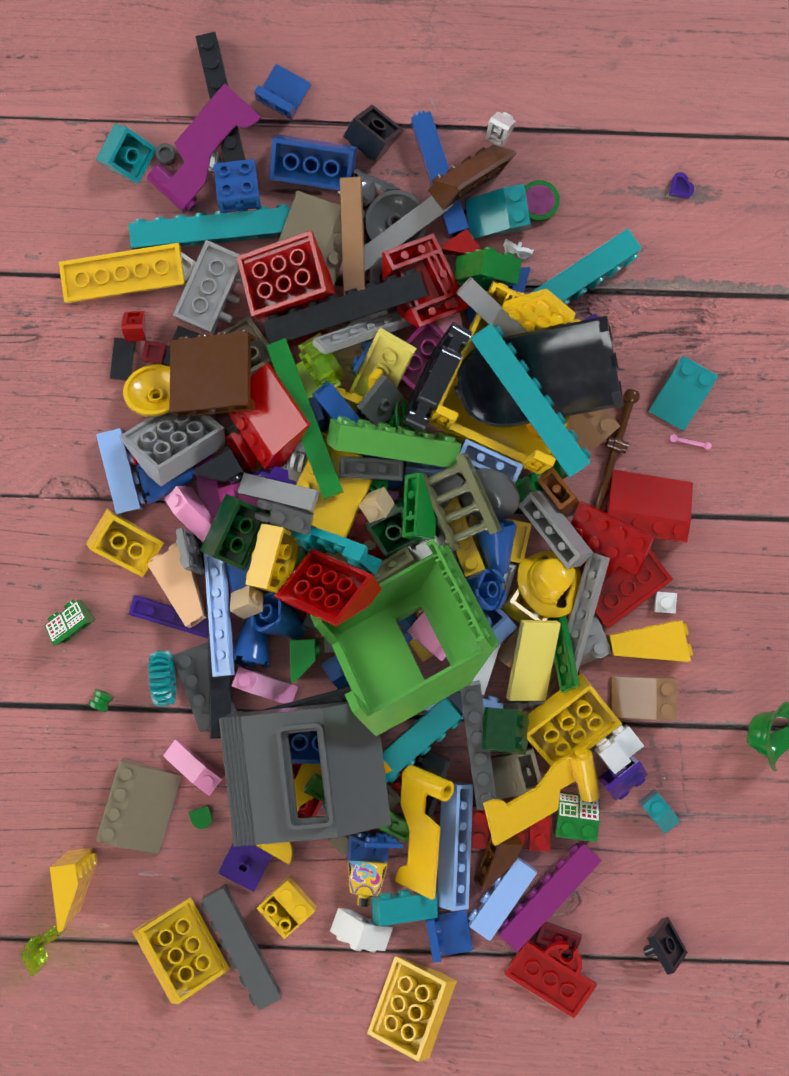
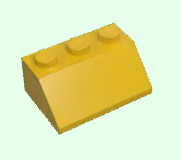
M261 523L260 530L257 533L256 546L252 552L251 565L246 574V585L273 593L278 592L293 573L300 546L296 544L297 540L291 536L292 531L283 527Z

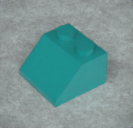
M114 124L96 161L111 171L139 184L155 154L156 147L128 127Z

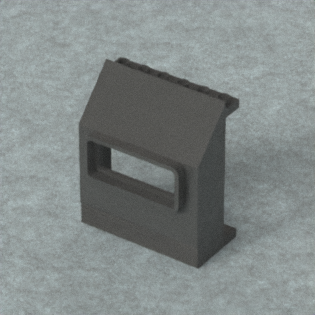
M348 702L253 712L235 711L219 718L234 847L337 838L391 825L381 734L375 736L355 716ZM316 731L327 815L298 818L289 733Z

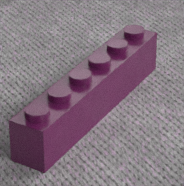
M575 842L569 848V854L565 858L561 857L555 863V869L551 873L547 872L541 878V884L537 888L533 887L527 893V899L522 904L518 903L513 908V914L508 919L506 918L497 930L499 936L516 952L521 949L600 864L601 859L584 842Z

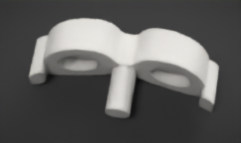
M505 239L503 244L506 252L517 253L520 259L531 257L534 249L521 247L522 242H518V245Z

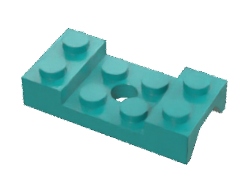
M312 526L311 533L308 535L296 531L291 533V536L297 540L296 544L305 548L304 551L307 553L311 549L324 554L326 552L333 555L340 553L343 558L348 560L347 563L372 575H376L381 565V559L367 554L368 547L366 545Z

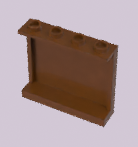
M237 330L236 333L218 332L212 336L200 334L195 338L179 337L178 340H170L169 412L180 418L255 410V401L250 398L251 341H256V338L247 330Z

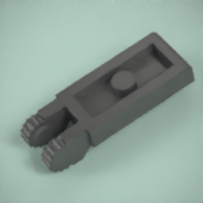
M262 499L257 501L258 507L271 510V514L259 511L255 513L256 519L306 535L311 533L314 513Z

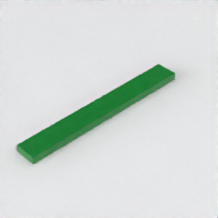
M286 338L266 345L277 376L311 424L301 441L323 499L326 500L344 493Z

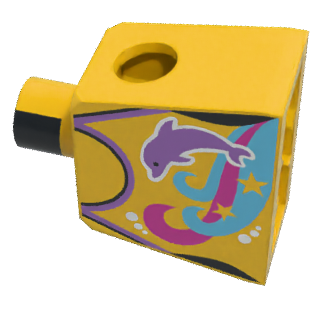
M348 860L350 893L358 894V906L368 907L370 905V896H378V893H380L387 869V861Z

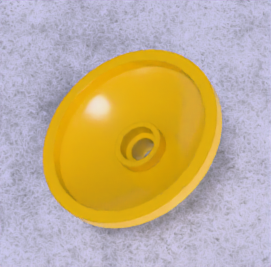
M161 364L147 365L129 376L123 388V396L127 406L133 412L148 417L160 416L169 412L170 366Z

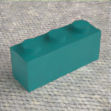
M407 889L398 890L397 894L381 892L378 893V896L371 897L372 922L379 926L438 918L437 893L433 900L415 891L410 892Z

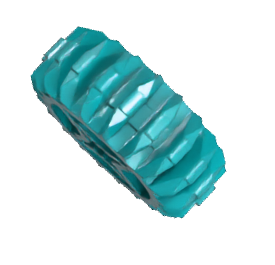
M164 650L153 652L148 663V678L152 701L156 706L161 707L173 705L176 701L177 693L173 655L170 651Z

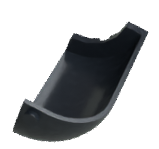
M607 316L502 337L506 344L511 343L517 351L514 355L519 362L523 360L530 369L527 372L531 379L535 377L542 386L539 389L542 395H548L555 404L552 406V409L556 414L560 412L563 417L624 406L621 381L618 379L617 369H619L617 355L613 350V336ZM477 347L473 349L459 367L458 384L455 386L456 397L461 399L467 413L475 420L490 426L512 427L529 424L530 421Z

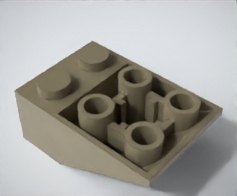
M532 746L526 748V755L500 754L491 757L497 799L523 795L535 788L542 780Z

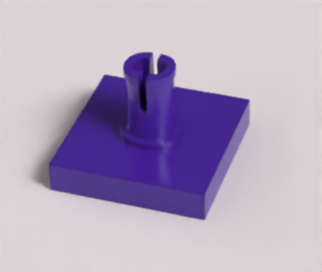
M232 844L218 874L254 892L273 855L255 845L234 847V844Z

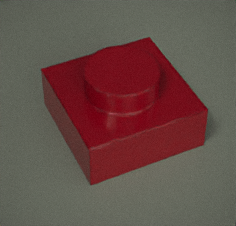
M145 340L142 361L163 365L162 362L167 345Z

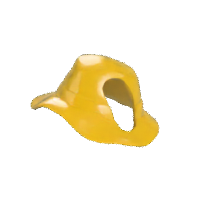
M551 551L538 552L523 559L518 568V587L527 604L539 615L548 618L562 617L572 612L582 578L579 568L567 569L558 556ZM543 557H548V558H549V559L540 560V559L543 558ZM570 587L566 596V607H557V600Z

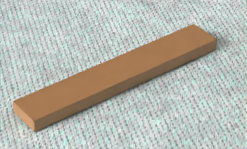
M362 177L340 178L344 296L347 290L357 288L360 291L365 289Z

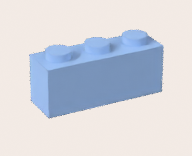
M467 439L460 451V454H469L475 469L487 468L497 470L508 476L514 483H516L523 467L522 464Z

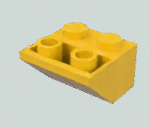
M288 876L261 902L257 910L285 939L315 912L316 905L296 882Z

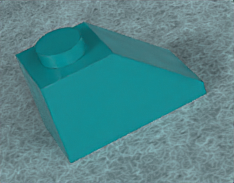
M654 789L638 802L664 834L680 822L670 806Z

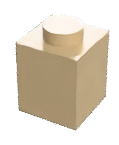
M385 487L369 492L359 507L369 523L387 517L395 503Z
M246 586L232 592L230 612L243 619L263 612V593L251 586Z

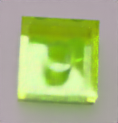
M319 333L298 346L301 351L298 355L307 370L311 368L309 373L317 387L322 386L326 381L334 385L343 380L345 376L332 352L323 354L313 346V339L321 336Z

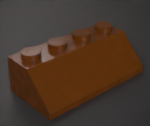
M492 145L487 149L483 147L476 152L473 158L471 156L465 158L460 166H452L444 176L442 174L436 176L432 180L433 185L428 191L439 206L445 210L500 175L517 153L514 150L497 145Z

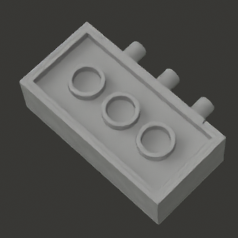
M206 240L173 313L175 319L211 335H214L220 320L230 324L233 316L224 313L229 301L237 305L241 302V297L232 294L237 283L243 285L237 256H240V254Z

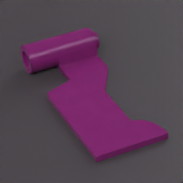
M224 83L174 143L185 163L174 176L161 164H158L149 172L147 180L183 213L186 211L191 212L197 205L196 194L206 184L212 153L236 125L241 128H247L257 123L262 117Z

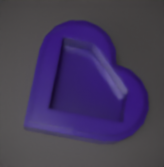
M678 172L671 180L669 196L687 199L694 193V186L691 182H688V177L685 173Z

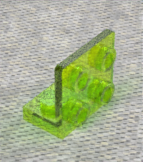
M57 925L48 929L47 933L42 935V937L39 934L28 940V943L24 945V950L19 955L31 976L37 974L48 962L46 951L40 947L59 938L67 928L58 932Z

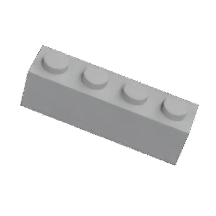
M544 490L530 492L520 503V509L567 569L581 566L593 554L589 546Z

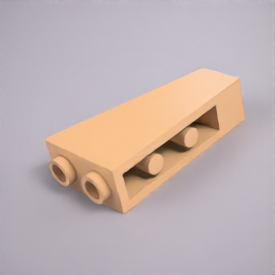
M174 543L168 548L169 551L164 554L155 555L151 559L152 562L147 565L184 625L191 628L207 618L196 574L182 567L180 563V549L177 543Z

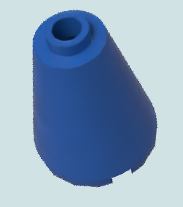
M140 464L136 465L148 505L169 495L176 486L189 484L193 481L192 477L195 476L192 466L160 486L146 474Z
M509 520L499 521L502 528L499 532L490 535L489 531H482L476 534L486 569H496L503 577L509 570L516 532V523Z
M485 569L466 577L481 609L492 611L501 608L505 602L506 590H503L502 583H505L500 572L496 569Z
M275 593L264 594L263 612L250 616L252 627L261 633L291 639L301 638L306 631V626L303 625L301 617L287 603L275 598Z
M250 617L245 619L233 646L234 663L254 668L257 664H262L261 668H269V634L258 632L253 628Z

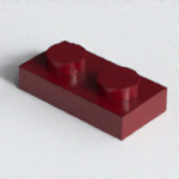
M547 921L539 928L536 936V942L546 946L556 941L569 942L568 949L563 952L572 955L573 949L575 947L578 949L582 939V934Z

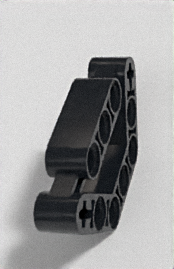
M452 322L432 351L410 396L403 420L404 424L420 432L425 430L430 420L432 409L435 410L439 405L462 358L461 352L471 338V330L455 322Z

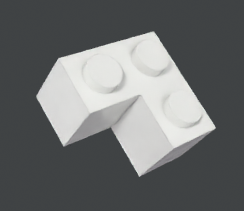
M626 724L616 728L612 732L613 735L608 739L605 737L599 741L594 749L614 774L631 762L629 758L644 747L643 743Z
M338 908L330 932L337 936V940L349 943L350 948L353 950L362 951V949L375 953L376 950L385 951L393 927L390 925L379 926L372 922V918H365L352 909Z

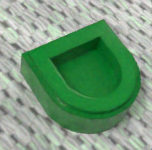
M209 805L189 812L191 822L197 829H205L212 822L213 817Z

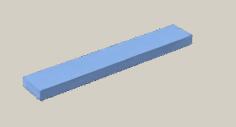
M204 553L212 676L235 675L226 563Z

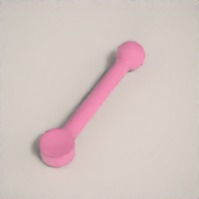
M675 434L669 437L672 443L676 441L704 447L706 450L712 447L710 442L702 443L683 439Z

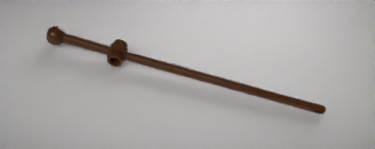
M633 389L625 391L624 400L626 403L619 422L620 427L617 429L615 437L608 436L605 443V448L610 449V455L594 507L600 510L602 509L619 453L625 454L628 449L629 442L624 441L623 437L633 404L637 403L640 398L639 392ZM583 564L581 566H578L581 574L584 567ZM565 598V602H564L563 608L566 607V598Z

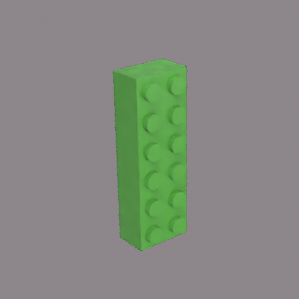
M338 416L337 419L330 418L326 440L328 445L338 451L449 468L456 465V456L460 454L461 443L455 441V437L449 436L447 433L437 432V434L429 433L430 431L428 430L423 432L417 430L416 432L410 430L409 427L399 425L396 429L387 423L378 422L375 425L363 419H358L355 422L344 416Z

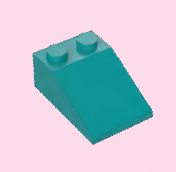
M524 184L500 188L465 200L470 234L474 240L532 229Z
M682 355L676 361L648 412L684 431L707 397L718 375Z

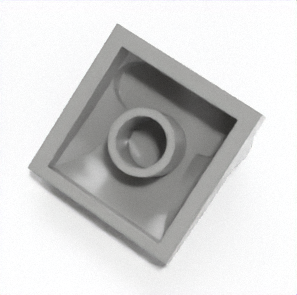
M594 615L580 666L612 653L596 615Z

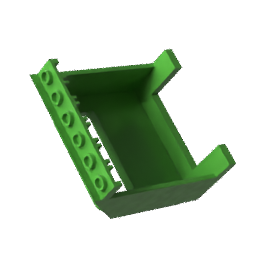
M434 539L426 543L432 552L431 555L381 582L379 585L382 590L370 606L336 627L310 615L314 626L332 645L352 690L345 694L352 712L375 736L386 732V730L470 685L499 644L449 546L443 547L442 544L438 546ZM422 608L451 665L426 680L398 624L399 621Z

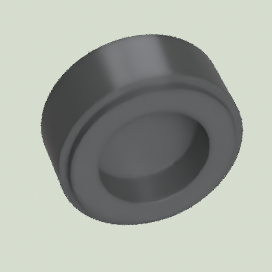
M168 143L160 144L155 151V156L162 165H171L176 160V151Z

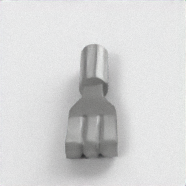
M544 701L504 702L503 707L504 709L522 711L524 708L537 707Z

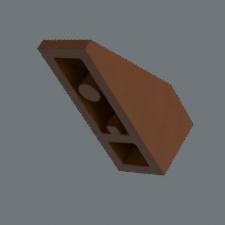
M517 834L496 846L493 845L492 837H490L474 876V881L481 893H485L517 860L523 846Z

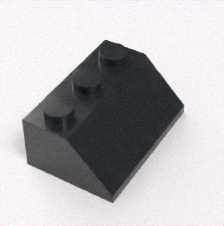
M429 750L425 755L419 756L417 765H420L419 768L445 779L451 762L449 757ZM427 795L425 814L431 818L438 799Z

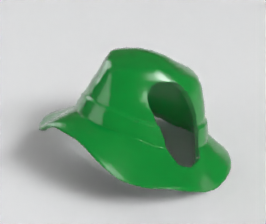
M789 702L782 703L777 710L755 715L749 724L747 732V744L768 758L769 765L773 771H777L775 764L779 757L789 749ZM775 718H787L788 725L785 728L770 733Z

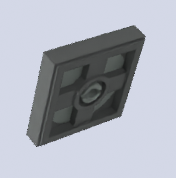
M184 528L177 529L176 543L180 549V563L182 567L188 571L205 576L204 553L200 551L203 542L191 531Z

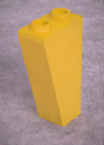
M683 620L607 634L612 652L611 655L689 662L691 661L690 656L693 655L691 644H687L688 628L686 623L683 624Z

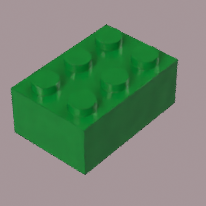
M484 247V250L476 249L475 252H465L464 255L457 256L454 277L457 281L465 282L471 277L486 290H489L493 281L507 286L517 285L522 259L515 258V254L498 253L497 249L491 247Z

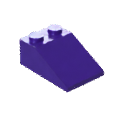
M633 755L629 758L631 762L616 774L608 769L598 777V780L614 800L618 798L621 800L629 794L628 790L633 786H640L648 775L641 762Z

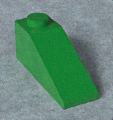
M423 474L405 475L402 538L417 541L435 539L436 517Z

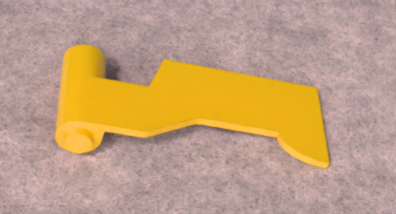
M409 765L402 772L400 802L410 831L408 863L399 868L395 882L433 900L436 894L441 827L425 814L426 796L430 795L446 802L453 794L454 784L419 767Z

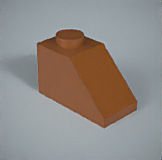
M551 468L537 479L538 483L565 517L577 509L580 501L554 468Z

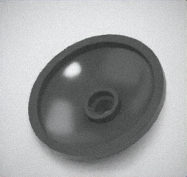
M391 190L380 194L370 204L366 214V230L370 239L373 240L392 226V219L400 220L420 205L421 202L411 193L402 190ZM427 226L403 244L422 238Z
M487 468L476 469L498 521L512 516L517 510L520 500L519 491L515 483L508 476L497 470ZM469 492L458 496L463 507L472 504L474 501L472 493ZM475 511L471 513L472 516L483 520L480 512Z

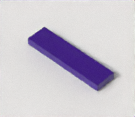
M134 595L128 615L208 638V618L188 628L184 625L173 606Z

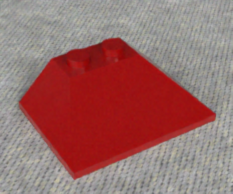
M434 233L382 252L384 282V279L396 275L397 278L405 276V271L415 268L417 272L422 271L430 296L396 307L400 316L412 325L420 328L469 308V305L456 293L460 287Z

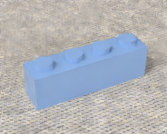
M121 428L96 434L114 508L118 515L144 509L143 504H145L143 492H139L137 484H140V478L138 473L134 472L132 454L119 437L124 433V430Z
M518 857L512 866L492 885L493 887L490 892L486 891L480 899L481 905L478 909L474 908L468 917L470 920L469 927L490 941L536 876V869Z

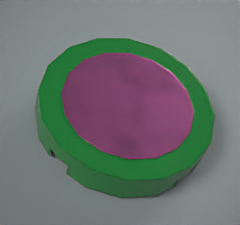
M535 180L525 186L530 220L543 222L551 218L560 205V196L557 189L545 180Z

